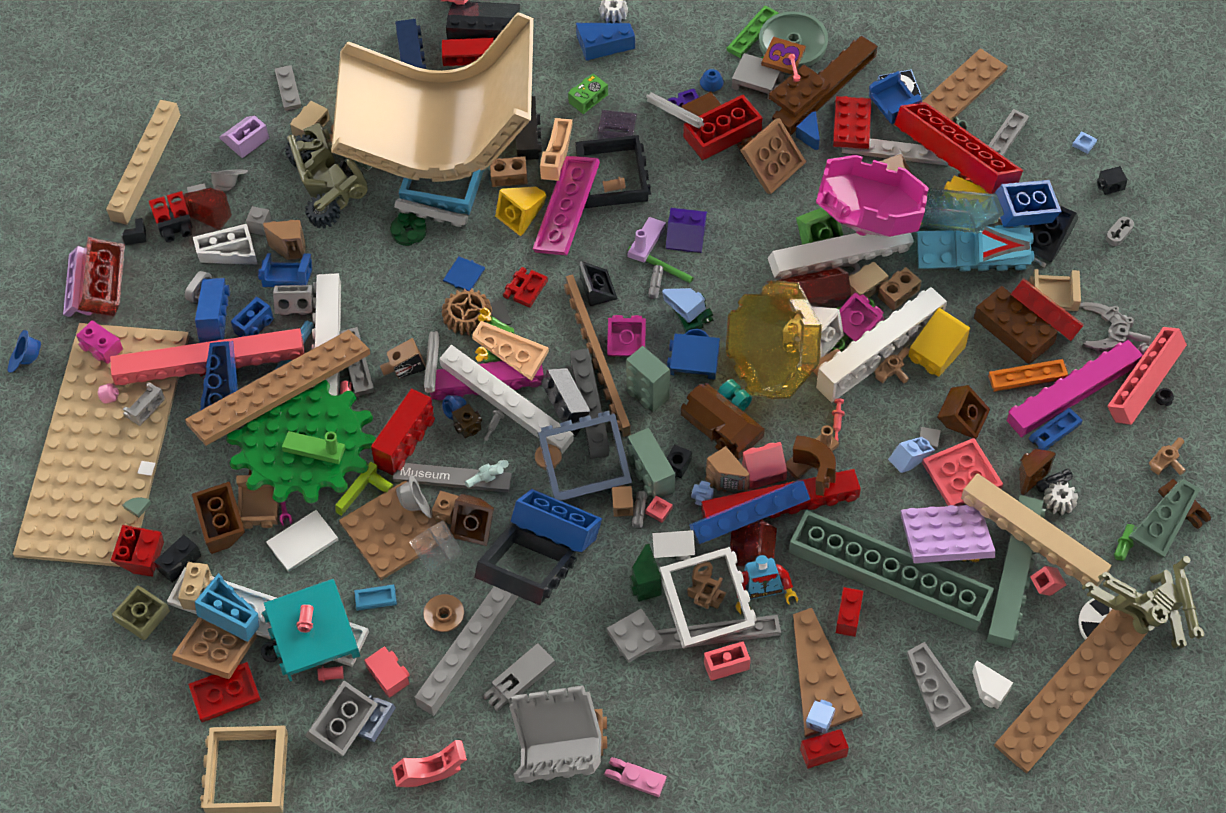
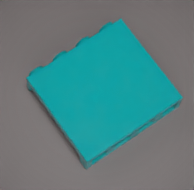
M334 579L264 602L266 610L262 611L265 622H270L271 625L268 632L271 640H276L277 645L273 647L277 658H282L283 663L279 665L283 676L287 675L289 681H293L291 677L293 674L349 654L352 655L353 659L360 657V652ZM302 605H311L314 608L311 621L313 628L307 633L300 632L296 626L300 618V608Z

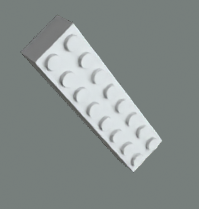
M932 287L926 291H921L917 298L906 302L903 308L899 311H894L885 321H880L873 330L866 331L859 340L851 342L844 351L837 352L833 359L822 363L818 369L816 388L831 403L834 402L835 399L872 374L887 357L894 354L897 355L904 347L910 346L936 310L941 308L945 311L947 301Z

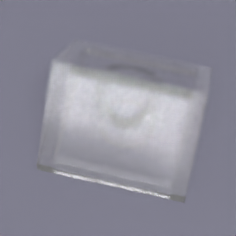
M444 521L437 523L409 541L430 575L464 554Z

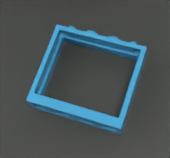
M479 169L473 172L465 200L409 190L412 179L408 178L403 179L399 190V197L451 212L470 215L484 170L481 171Z

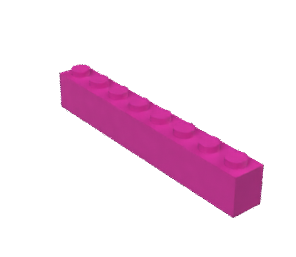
M1129 340L1124 343L1120 342L1109 352L1105 351L1100 354L1096 360L1088 361L1081 369L1073 370L1066 378L1058 379L1053 386L1045 387L1038 395L1027 398L1020 406L1012 407L1008 412L1007 422L1020 437H1023L1061 414L1067 408L1074 406L1134 369L1143 354Z

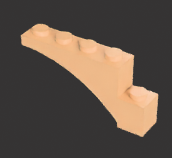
M555 118L548 147L542 153L540 163L541 179L559 181L561 168L568 152L573 125L571 119Z

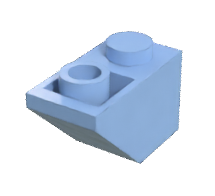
M919 437L899 443L888 460L900 473L916 467L924 458L931 455L935 449L928 440Z

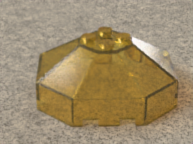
M771 280L762 287L761 294H744L738 301L740 306L736 310H731L728 314L726 354L728 358L734 359L736 365L733 368L739 379L745 380L747 384L745 390L750 395L770 399H791L819 365L822 324L799 283ZM797 336L798 338H800V341L798 342L795 341V337Z

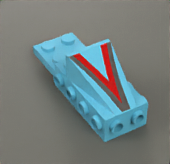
M977 225L975 229H969V226H959L958 229L952 231H917L918 269L954 268L959 269L961 272L971 271V269L988 271L989 268H996L997 271H1005L1008 268L1026 270V267H1029L1031 262L1034 261V251H1031L1033 233H1030V227L1025 228L1024 225L1013 228H1004L1003 225H997L995 228Z

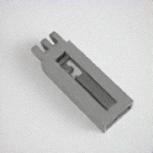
M537 643L491 682L492 688L483 695V698L487 700L493 695L488 703L492 706L499 701L494 706V709L496 711L500 710L505 704L512 703V696L521 695L553 668L555 660ZM514 678L520 682L510 691L507 690L510 686H513L511 681Z

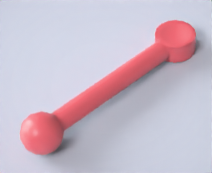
M790 54L788 58L791 60L793 67V80L798 82L800 81V75L797 74L794 60L795 55Z

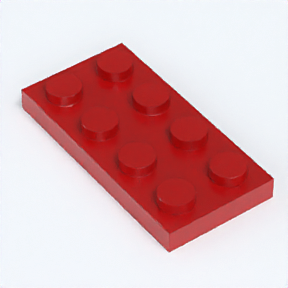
M836 96L833 147L869 149L871 99Z

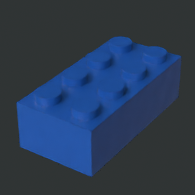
M531 489L516 501L510 522L516 524L519 528L529 529L538 536L550 538L554 543L564 544L573 551L583 552L596 540L602 518Z

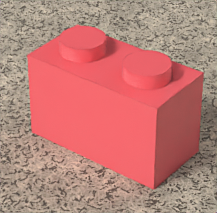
M743 641L704 653V665L710 681L749 670L750 657Z
M384 646L366 658L364 662L368 671L390 698L409 685L408 677L410 674L404 666H399L395 653L393 651L389 652Z

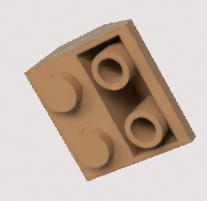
M300 220L263 223L270 248L287 260L302 259L305 253V238Z

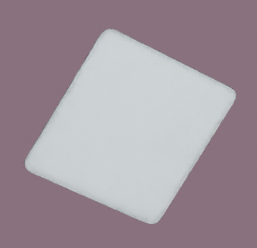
M141 461L138 474L151 476L155 463Z

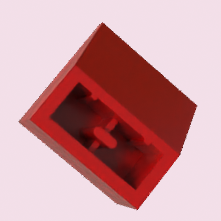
M122 525L111 562L133 574L153 577L156 569L154 561L160 556L164 544L162 533L160 531Z

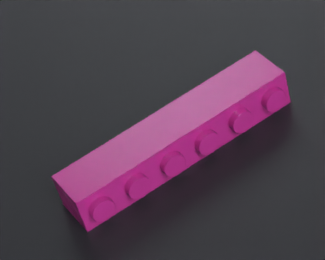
M504 361L479 364L513 390L527 386L538 387L542 385L541 381L544 378L542 364L532 381ZM438 369L436 371L435 391L430 393L432 399L443 400L447 395L461 397L467 394L479 395L445 369Z

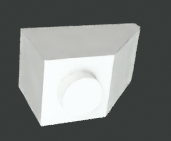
M976 661L972 672L979 698L982 699L986 706L998 709L1010 692L1013 682Z

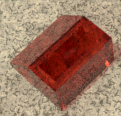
M761 519L731 531L730 549L731 552L734 551L736 554V566L745 567L747 563L755 562L756 558L760 555H764L768 559H774L777 528Z

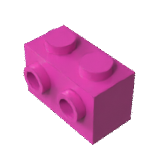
M93 320L76 335L79 341L78 345L83 351L91 352L95 359L98 361L102 360L107 364L111 362L110 356H116L123 350L120 339Z

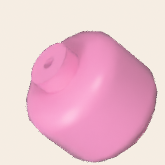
M109 383L99 387L98 397L100 401L106 404L117 400L119 390L113 384Z

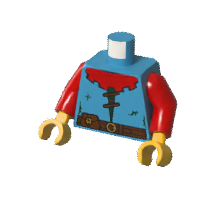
M760 555L756 558L755 562L745 565V569L742 572L744 579L742 586L744 590L748 591L750 600L781 594L786 590V602L790 605L788 600L790 596H794L796 602H798L796 592L792 591L793 585L789 572L780 564H775L774 559H768L766 556ZM738 601L735 607L741 614V605Z

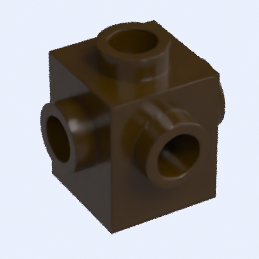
M469 403L452 412L453 426L458 434L461 433L465 439L476 435L482 430V418L478 411L474 412Z

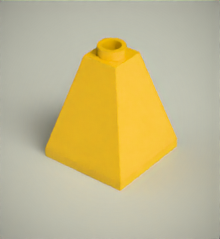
M537 187L499 190L495 217L519 236H522L545 204L546 193Z

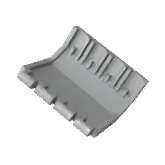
M584 686L569 687L568 693L566 688L549 690L548 694L546 691L530 693L529 698L527 694L512 696V703L509 707L521 746V766L514 773L516 782L524 781V783H531L537 779L547 781L560 776L569 778L575 774L590 775L596 771L601 763V731L590 692H585Z

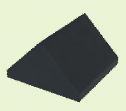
M583 261L579 263L580 279L590 306L618 299L607 269Z

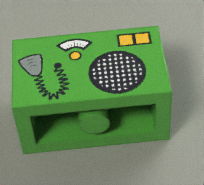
M595 74L586 77L579 85L573 87L568 92L569 104L582 114H585L608 96V84Z

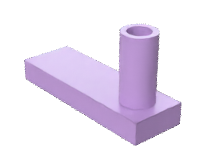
M649 217L643 228L636 231L635 241L629 249L627 257L645 263L661 236L666 222Z

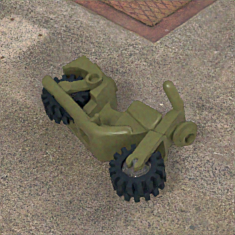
M320 123L303 129L305 134H302V137L298 135L297 139H295L294 135H289L287 137L288 146L285 148V153L294 167L297 166L301 181L312 197V202H307L309 206H305V213L314 227L317 226L320 229L322 226L325 229L326 225L331 227L332 222L334 224L337 222L336 219L340 218L339 214L347 206L350 197L360 199L365 196L368 191V185L362 172L352 159L349 158L346 161L354 173L349 178H347L340 166L334 163L335 159L333 152H331L332 142L328 141V139H331L327 129H323ZM340 196V199L336 202L335 198Z

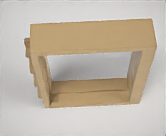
M286 726L212 727L209 729V736L205 739V745L208 748L207 755H204L206 775L202 776L204 795L200 797L201 808L204 809L205 813H283L288 743ZM276 739L272 802L214 804L219 741Z

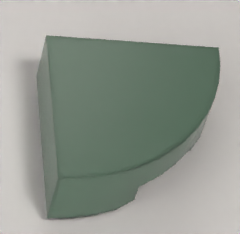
M137 497L126 501L123 507L139 518L152 503L147 498Z

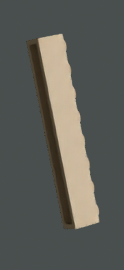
M164 100L159 101L106 208L111 221L128 225L181 116L177 103Z
M977 473L963 489L961 499L966 505L977 509L982 516L991 519L998 527L1010 532L1015 539L1023 541L1034 552L1046 557L1051 564L1059 566L1067 575L1079 580L1082 585L1092 582L1098 587L1104 580V578L1099 580L1098 576L1104 572L1109 573L1111 564Z

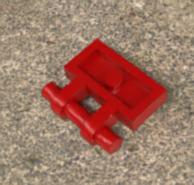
M521 267L519 271L514 273L511 283L506 285L503 297L509 299L511 294H515V302L530 308L548 282V277L533 270L526 275L527 270ZM519 282H523L520 287L517 286Z

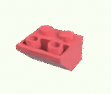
M781 442L768 443L763 447L750 448L743 452L742 466L750 474L749 490L786 480L787 468Z

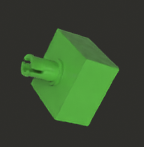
M823 208L796 217L802 245L843 236L841 223L835 220Z

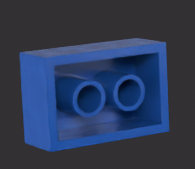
M1050 180L1001 184L992 195L1004 228L1052 223L1062 212Z

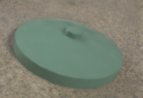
M790 11L774 15L763 24L759 33V46L763 55H765L773 37L806 46L798 68L803 65L808 67L818 62L824 56L828 46V33L824 25L815 17L802 12Z

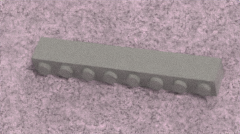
M495 586L492 588L416 694L415 701L417 707L433 716L437 713L515 603L518 596Z

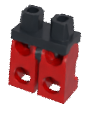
M182 191L166 195L172 212H169L164 196L149 200L160 235L167 243L175 240L174 233L181 232L182 237L192 235L191 228L193 226ZM175 198L181 199L180 201L172 203V200ZM158 203L164 204L163 206L154 208V206Z

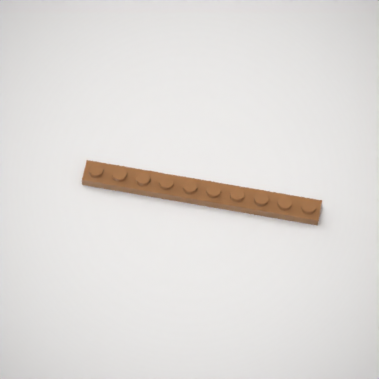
M566 276V284H564L566 295L570 294L571 299H569L571 309L576 310L575 319L577 324L582 326L580 329L582 338L587 339L586 348H589V353L593 355V367L599 371V374H597L600 385L604 384V397L606 400H610L611 403L609 405L610 413L615 414L619 431L622 432L623 437L631 435L630 423L574 276Z

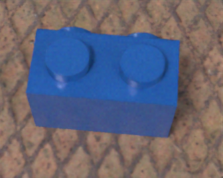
M256 297L231 320L234 333L239 337L258 335L265 326L272 322L274 317L271 307Z

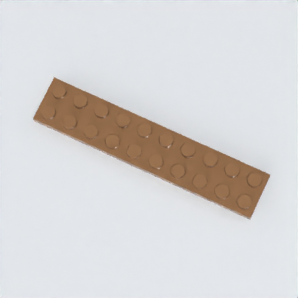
M347 330L186 418V424L207 446L370 355V349L350 330Z
M1112 609L993 746L1027 774L1145 637L1146 634H1140L1134 629V618L1122 611Z

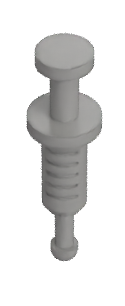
M499 409L498 411H493L494 416L484 437L485 441H488L491 432L495 431L500 419H503L505 416Z

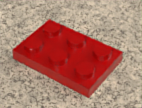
M248 662L238 665L230 679L211 675L188 684L201 723L261 700Z

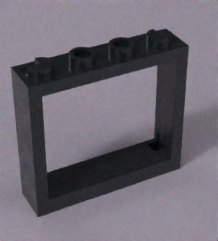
M639 135L575 142L576 157L634 150L641 187L639 190L590 195L589 192L584 208L648 201V195H651V185L647 184L649 174L648 170L644 169L647 166L646 156H642L644 144L640 143Z
M511 523L478 560L474 578L541 605L546 598H550L552 590L558 588L561 579L566 578L569 569H573L574 563L577 561L575 557L576 551L571 550L570 547L564 544L554 543L550 538L538 536L529 529H522L516 524ZM514 543L559 561L541 584L496 566V563Z

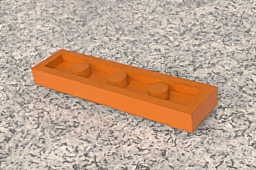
M1063 359L991 371L988 377L993 392L1057 381L1060 378H1066L1068 372Z

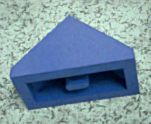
M812 112L796 127V138L814 150H819L820 139L816 112Z

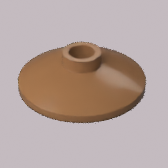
M442 594L435 596L428 601L424 608L426 624L437 632L454 630L461 624L464 618L462 603L452 595ZM448 614V617L441 618V615Z

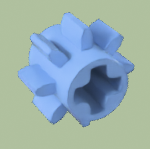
M701 480L699 485H694L691 498L696 500L695 504L701 506L702 501L713 498L714 489L710 488L709 482Z

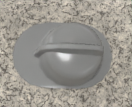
M237 169L207 172L211 173L212 184L215 190L229 191L235 186L238 175L247 173L248 170Z
M410 475L408 482L396 488L399 502L409 511L422 510L428 518H432V511L420 490L416 478Z

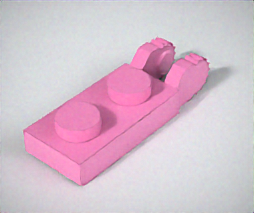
M612 757L609 764L623 769V773L621 775L616 771L606 769L604 773L606 777L650 795L660 796L667 776L628 762L625 763L617 758Z

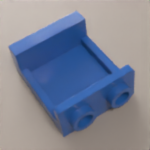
M899 71L891 73L869 86V97L891 125L896 121L900 106L922 103V98L919 94L914 96L902 82Z
M267 253L265 260H262V268L258 271L259 280H262V287L308 285L312 273L311 254L304 253L301 263L272 262L271 253Z
M674 334V340H670L669 351H672V357H668L667 361L670 375H674L675 372L708 375V379L716 380L720 338Z

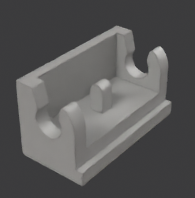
M149 382L146 384L147 388L142 396L130 408L124 407L122 409L124 411L123 415L139 426L165 400L162 389Z

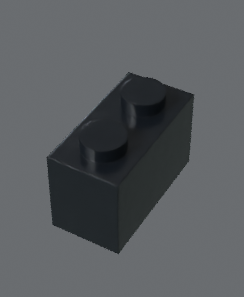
M183 534L154 562L158 571L173 583L181 575L184 567H187V563H194L201 557L198 546Z

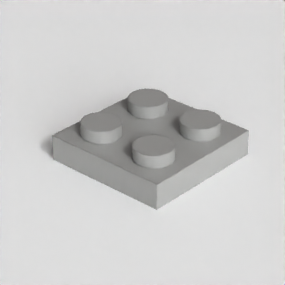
M642 609L637 610L607 628V633L628 663L663 644L662 637Z

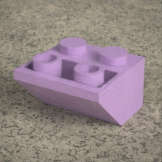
M254 115L244 118L219 138L241 158H244L267 141L269 135L266 125Z

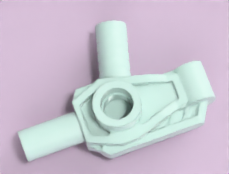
M500 460L495 465H489L488 463L481 466L475 476L465 481V485L470 488L481 481L487 483L496 478L495 475L502 474L503 468L508 467V461Z

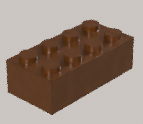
M1001 286L976 306L974 319L1030 365L1055 344L1058 331Z

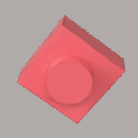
M655 496L645 510V514L663 523L673 509V505Z

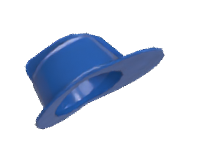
M27 330L21 332L10 357L9 373L14 372L20 364L32 363L39 355L41 342L30 337Z

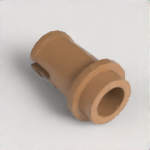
M618 177V179L603 181L605 193L619 189L623 191L626 188L624 178Z

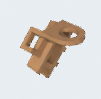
M708 561L697 564L694 567L692 573L693 586L687 589L688 596L694 599V604L706 609L709 606L718 609L726 592L719 590L723 578L720 577L718 581L711 578L713 567ZM708 566L704 571H698L701 567Z

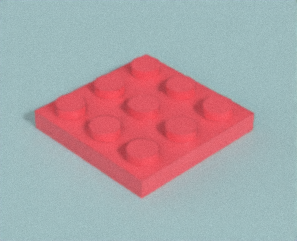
M975 438L922 460V464L948 506L965 504L961 499L963 489L977 473L1000 489L1003 487L1002 481Z

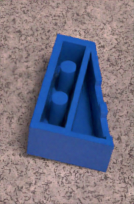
M576 23V36L586 61L635 49V34L630 23Z

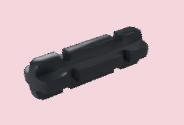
M1070 469L1062 470V473L1058 472L1045 478L1046 480L1038 481L1036 488L1039 492H1044L1052 483L1057 485L1059 481L1062 484L1064 480L1065 482L1071 480L1073 473Z

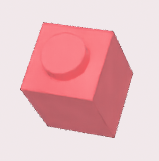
M1045 566L1030 576L1038 593L1051 596L1066 586L1058 568Z

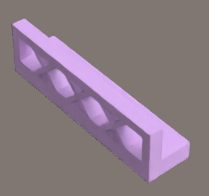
M77 246L69 254L63 315L69 317L75 312L85 315L92 314L98 253ZM84 255L91 257V263L88 264ZM86 269V271L90 275V278L86 279V277L82 273V270ZM82 284H84L88 289L87 294H85L81 289ZM81 299L86 303L87 308L79 306Z

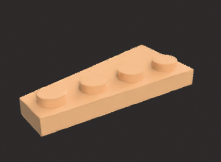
M480 321L472 335L474 341L531 381L549 352V348L483 321Z

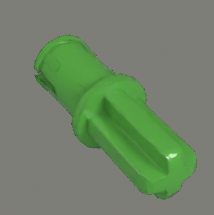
M1127 524L1122 537L1118 539L1119 544L1114 553L1116 560L1124 561L1129 549L1134 546V540L1129 538V535L1133 532L1135 525Z

